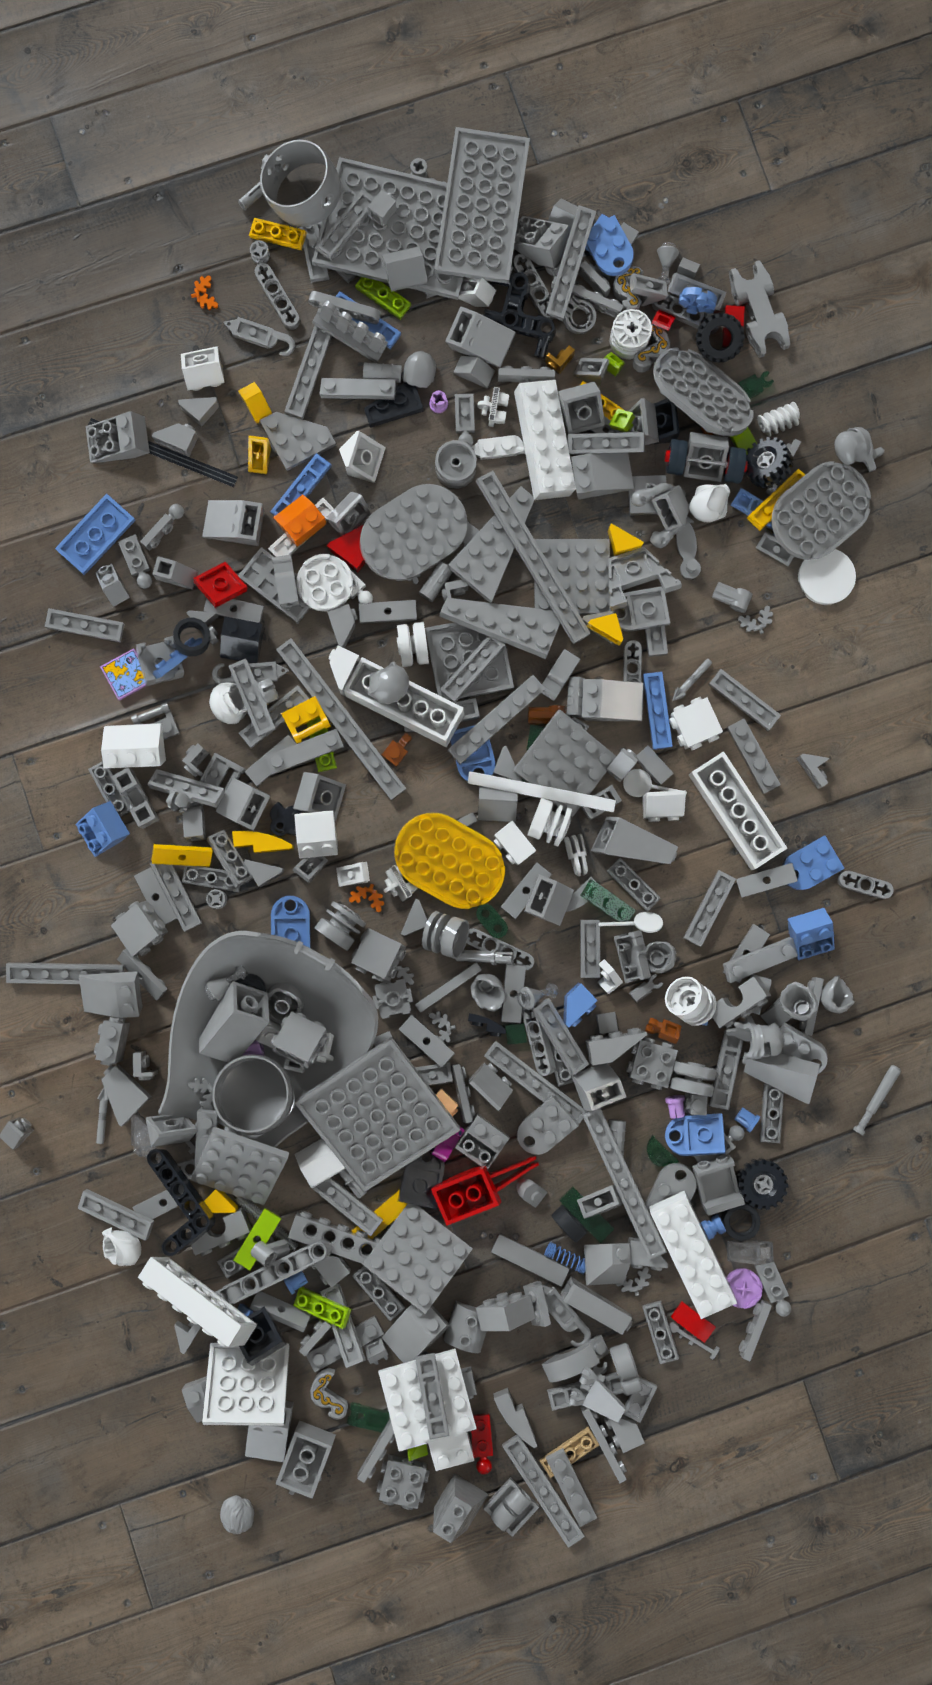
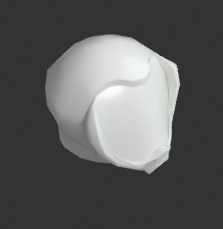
M726 484L698 486L689 504L691 514L702 522H713L724 518L727 513L729 487Z
M225 682L213 688L209 700L213 714L221 722L227 724L239 723L247 714V709L236 684Z
M112 1227L102 1232L104 1236V1257L108 1258L113 1265H135L141 1255L139 1239L126 1231L112 1230Z

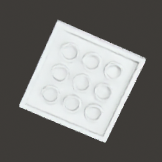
M210 1343L203 1425L284 1426L289 1343H286L287 1345L253 1366L247 1363L239 1346L225 1348L219 1343Z
M456 1349L435 1354L449 1429V1436L429 1439L416 1360L378 1370L399 1452L476 1429Z

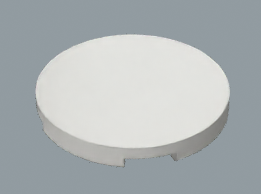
M836 549L819 559L804 560L798 572V582L805 596L821 605H832L845 599L851 593L856 581V572L852 561L847 555Z
M318 554L303 563L296 577V588L300 598L307 606L318 611H329L341 607L347 602L353 590V576L348 565L340 558L330 554Z

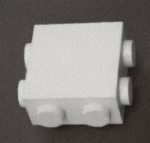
M701 697L695 698L686 707L683 704L677 706L670 715V725L673 729L677 730L679 735L677 736L678 742L681 747L684 746L685 750L689 748L695 750L702 746V742L707 740L711 743L719 739L718 735L723 732L707 697L704 699Z

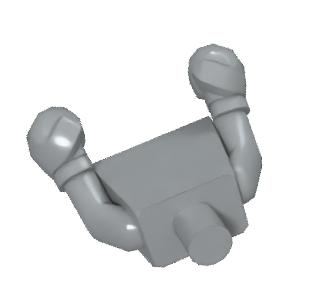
M661 483L652 488L637 490L632 494L631 502L636 507L645 505L651 499L665 529L661 532L654 531L650 538V542L654 547L660 549L665 547L674 537L673 535L686 525V517L690 509L685 497L686 492L679 485L673 487L672 484Z

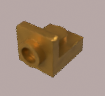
M569 345L565 350L562 349L556 358L548 353L545 361L547 367L560 374L574 358L575 349Z

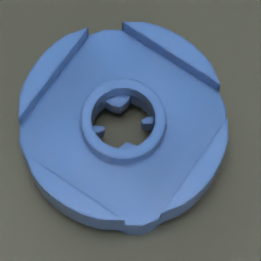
M687 287L680 293L679 304L687 308V313H714L717 296L713 292L708 290V293H704L702 288Z

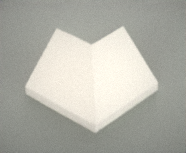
M356 431L339 449L346 466L347 475L375 483L386 447L362 432Z

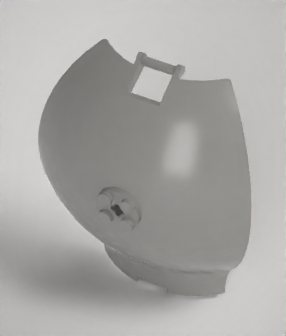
M235 931L217 938L201 952L190 968L182 985L170 1031L167 1085L158 1113L159 1115L190 1118L196 1120L194 1126H197V1111L201 1108L199 1102L206 1099L203 1098L200 1089L194 1093L193 1088H189L188 1082H194V1079L198 1078L200 1083H202V1078H205L207 1083H210L213 1087L219 1072L229 1063L199 1054V1038L220 1003L210 993L207 981L228 978L230 983H232L241 975L254 974L259 976L265 983L266 992L268 993L269 1019L281 1024L284 1017H288L291 1011L296 1014L302 1013L308 1020L322 1023L327 1033L334 1035L330 1055L334 1057L333 1061L326 1060V1063L315 1061L303 1073L285 1069L293 1084L294 1100L291 1111L284 1122L276 1129L265 1134L244 1135L246 1138L276 1148L287 1137L309 1122L295 1105V1100L372 1049L378 1029V1013L376 1005L369 994L347 971L335 963L333 958L329 959L303 945L301 941L296 942L284 937L261 932ZM263 1044L264 1056L278 1062L284 1068L286 1058L278 1056L273 1052V1048ZM254 1060L240 1064L229 1073L222 1086L221 1104L224 1113L234 1125L243 1130H258L270 1125L278 1118L284 1108L287 1095L285 1081L279 1070L269 1062ZM207 1089L204 1094H209V1090ZM218 1117V1123L225 1127L226 1125Z

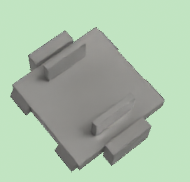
M404 979L396 980L395 983L375 985L376 995L372 996L373 1002L376 1005V1009H379L382 1019L389 1018V1015L410 1013L409 1002H413L411 988H406Z

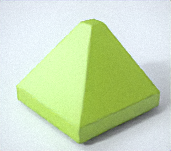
M427 1444L407 1449L408 1460L412 1461L428 1455Z

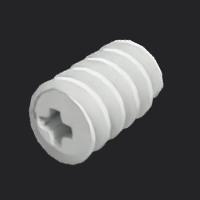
M791 402L790 405L786 404L784 407H778L777 410H771L770 413L766 412L763 416L758 415V425L763 433L771 437V430L774 434H778V428L783 432L785 431V425L791 429L792 422L795 426H798L800 412L797 404Z

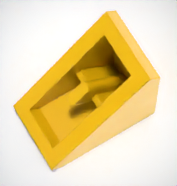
M255 382L238 391L256 424L261 419L272 414L262 391Z
M248 437V472L267 474L271 450L268 438Z
M612 523L609 526L608 535L614 556L642 548L643 541Z
M616 613L591 619L588 622L587 628L620 646L623 636Z
M215 1189L204 1200L212 1213H235L238 1210V1205L223 1191Z

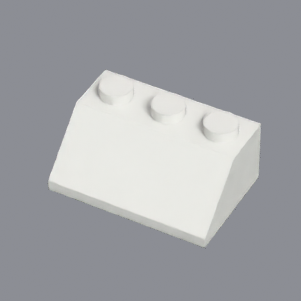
M162 723L105 726L101 747L103 768L161 766L166 761Z

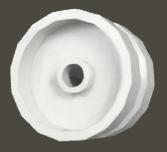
M424 622L413 624L414 635L411 636L407 624L397 625V644L399 655H401L402 667L413 665L412 654L415 653L419 665L429 664Z

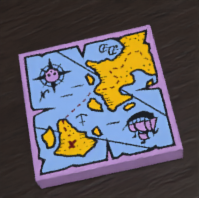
M134 648L100 666L119 701L146 687Z

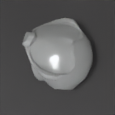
M391 662L386 668L370 673L368 695L372 696L379 703L389 704L398 702L406 695L409 687V676L404 668L396 665V662Z

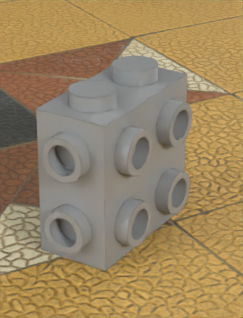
M136 901L128 907L129 910L127 912L119 914L115 918L116 921L111 925L132 957L146 955L151 951L150 947L164 940L163 936L168 933L164 922L159 919L153 906L148 901L140 903Z
M368 928L360 938L361 943L358 949H355L352 954L353 960L351 963L357 965L355 969L364 974L367 971L373 973L372 978L383 982V979L390 982V979L394 978L398 968L396 967L399 961H402L405 957L406 946Z
M291 1011L288 1017H284L280 1032L275 1033L271 1040L273 1052L308 1068L311 1063L314 1064L319 1055L317 1052L320 1046L324 1047L328 1039L327 1031L322 1023L310 1021L304 1014H296Z
M110 1017L109 1020H103V1024L100 1023L98 1028L100 1039L94 1048L95 1060H100V1064L112 1066V1064L116 1065L117 1062L123 1061L130 1023L125 1022L126 1018Z
M644 1037L643 1040H640L632 1047L631 1053L634 1056L633 1060L629 1061L626 1072L629 1073L628 1077L633 1078L632 1082L637 1084L651 1083V1087L662 1090V1087L668 1088L678 1050L673 1049L674 1045L662 1042L661 1046L654 1044V1039Z
M388 1454L387 1461L383 1460L381 1473H384L383 1481H378L376 1490L377 1493H380L379 1500L386 1505H402V1508L407 1510L418 1509L419 1502L423 1503L425 1490H422L423 1483L428 1482L430 1472L426 1470L427 1463L416 1460L409 1461L407 1458Z

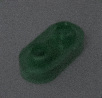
M489 904L479 906L476 916L485 929L494 938L504 937L508 931V926L498 912ZM484 910L489 911L488 917H483L482 912ZM496 925L501 926L502 930L500 932L494 930Z

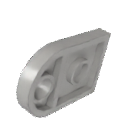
M662 586L624 593L628 606L620 608L625 612L623 618H618L621 630L636 631L670 625L666 596Z
M784 1022L780 1030L783 1033L785 1042L780 1053L810 1062L813 1059H818L822 1062L818 1070V1074L821 1073L827 1065L828 1054L826 1048L817 1040Z
M552 1095L521 1122L517 1131V1139L520 1146L528 1153L535 1155L544 1154L576 1129L579 1123L557 1098ZM531 1136L535 1139V1143L528 1145L525 1143L524 1138Z
M672 1163L662 1168L645 1202L649 1214V1206L682 1191L686 1192L689 1201H691L696 1190V1179L691 1169L680 1163ZM678 1170L686 1172V1176L683 1179L675 1177V1173Z

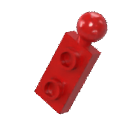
M489 1413L473 1415L476 1429L471 1431L474 1458H480L476 1468L482 1475L488 1474L492 1469V1463L487 1459V1456H493Z

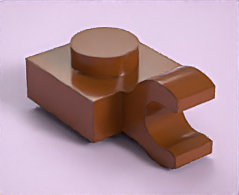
M405 733L398 743L393 740L381 755L397 767L408 754V751L404 748L411 741L412 737Z
M650 1018L645 1031L649 1034L659 1033L658 1038L676 1044L679 1040L682 1026L665 1019L659 1022L654 1018Z

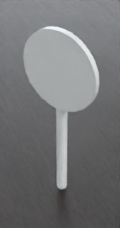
M641 769L629 771L623 780L625 791L633 797H642L651 788L663 791H682L653 785L650 775Z
M641 912L631 922L598 923V926L635 925L643 932L653 933L662 928L663 920L655 913Z

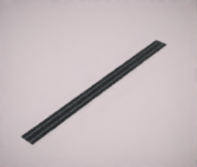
M91 418L88 426L100 421ZM148 441L149 454L231 487L235 486L238 476Z

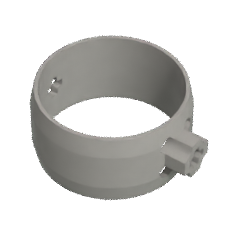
M293 140L282 144L270 155L266 154L262 159L260 184L263 195L275 214L283 221L296 227H308L323 221L335 209L341 194L339 174L327 153L318 145L307 140ZM308 163L326 165L323 182L310 198L294 205H281L277 203L279 187L291 171Z
M244 1055L230 1061L219 1072L214 1082L212 1100L217 1116L226 1125L224 1130L243 1137L245 1134L261 1135L276 1129L287 1118L293 1105L294 1090L288 1073L278 1062L262 1055ZM254 1060L269 1062L279 1070L285 1081L287 1095L284 1108L278 1118L270 1125L258 1130H243L234 1125L224 1113L221 1104L223 1083L229 1073L240 1064Z

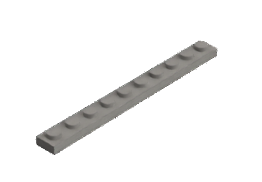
M492 470L477 478V485L571 642L575 644L591 634L494 471Z
M292 638L276 649L309 694L312 697L316 696L325 715L389 799L392 801L404 792L406 787Z

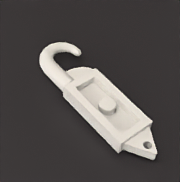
M515 435L479 439L472 446L476 457H479L480 460L525 454L521 438Z

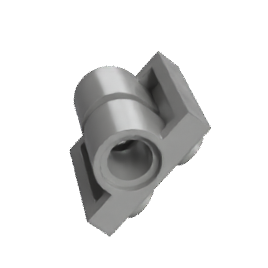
M511 1477L483 1506V1509L491 1516L496 1526L502 1531H506L512 1537L539 1508V1504Z

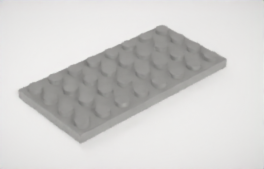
M456 127L434 273L474 279L483 278L487 281L509 284L530 138Z

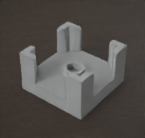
M173 636L164 638V642L146 646V643L136 644V653L146 686L183 678L184 669L182 663L176 665L160 678L156 679L152 674L156 670L155 665L162 660L168 661L171 658L170 654L176 650Z

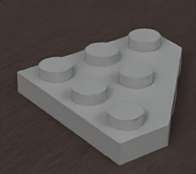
M275 412L260 420L286 471L308 461L316 453L319 455L336 446V442L326 426Z

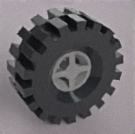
M767 437L766 441L763 438L759 439L760 443L756 444L754 442L752 444L753 448L746 450L748 453L746 455V461H748L746 475L755 486L759 487L760 485L761 488H765L766 485L772 488L774 483L776 485L781 484L779 481L787 479L785 475H790V467L794 465L792 462L794 460L786 444L782 440L779 441L776 437L773 440L771 437Z
M759 1158V1160L752 1159L750 1163L746 1162L744 1164L745 1167L739 1170L740 1175L737 1176L739 1192L743 1196L744 1201L760 1210L762 1208L769 1210L770 1207H777L778 1202L782 1203L784 1201L782 1198L784 1195L787 1196L786 1188H789V1184L786 1182L788 1178L784 1174V1170L776 1163L763 1158Z

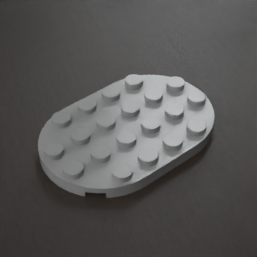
M670 348L662 352L656 360L653 375L660 393L702 426L705 431L722 436H735L743 433L750 425L754 413L750 408L749 403L751 401L746 392L703 355L690 349L688 351H681L679 348Z
M825 462L810 470L786 490L774 505L772 528L779 544L789 554L804 560L819 559L831 553L867 520L870 513L869 499H871L867 482L855 468L844 463Z
M422 484L412 487L374 511L368 517L360 536V550L363 559L373 572L383 578L396 581L415 578L457 550L467 531L466 511L458 497L442 486Z

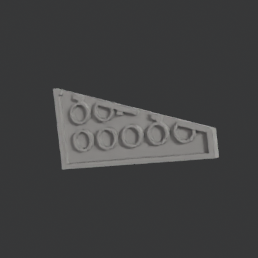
M520 486L510 497V500L525 523L533 505L534 497ZM496 515L484 525L448 565L452 572L490 604L515 548Z
M446 598L439 615L449 621L544 659L548 655L560 625L553 610L490 604L454 598Z

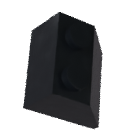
M225 616L221 632L220 658L234 661L247 659L250 664L258 663L265 631L264 625L258 622Z
M265 1306L247 1316L257 1326L246 1344L239 1346L247 1363L251 1366L287 1345Z

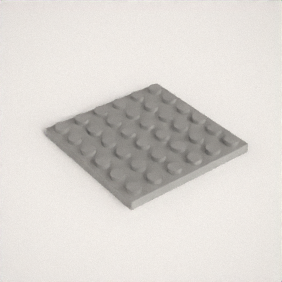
M392 1037L295 1100V1105L364 1192L460 1131V1126Z

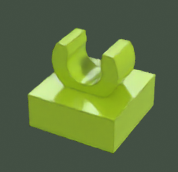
M617 409L609 426L611 429L630 432L634 426L632 422L635 419V415L632 412Z

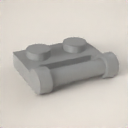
M167 702L138 716L137 714L131 716L134 725L165 713L167 718L152 724L162 723L164 740L180 734Z
M214 753L200 782L220 787L229 768L235 770L231 778L234 777L236 779H239L246 769ZM230 778L229 782L227 783V785H226V787H225V789H224L225 791H226V789H227V787H228V785H229V783H230V781H231V778Z

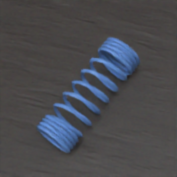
M553 1242L548 1244L544 1254L546 1257L553 1259L555 1253L560 1248L556 1259L557 1262L565 1250L561 1264L569 1253L566 1266L574 1255L570 1268L572 1269L579 1257L575 1271L581 1274L585 1273V1258L580 1261V1256L576 1257L575 1253L572 1255L570 1251L566 1253V1249L561 1251V1246L556 1249V1244Z

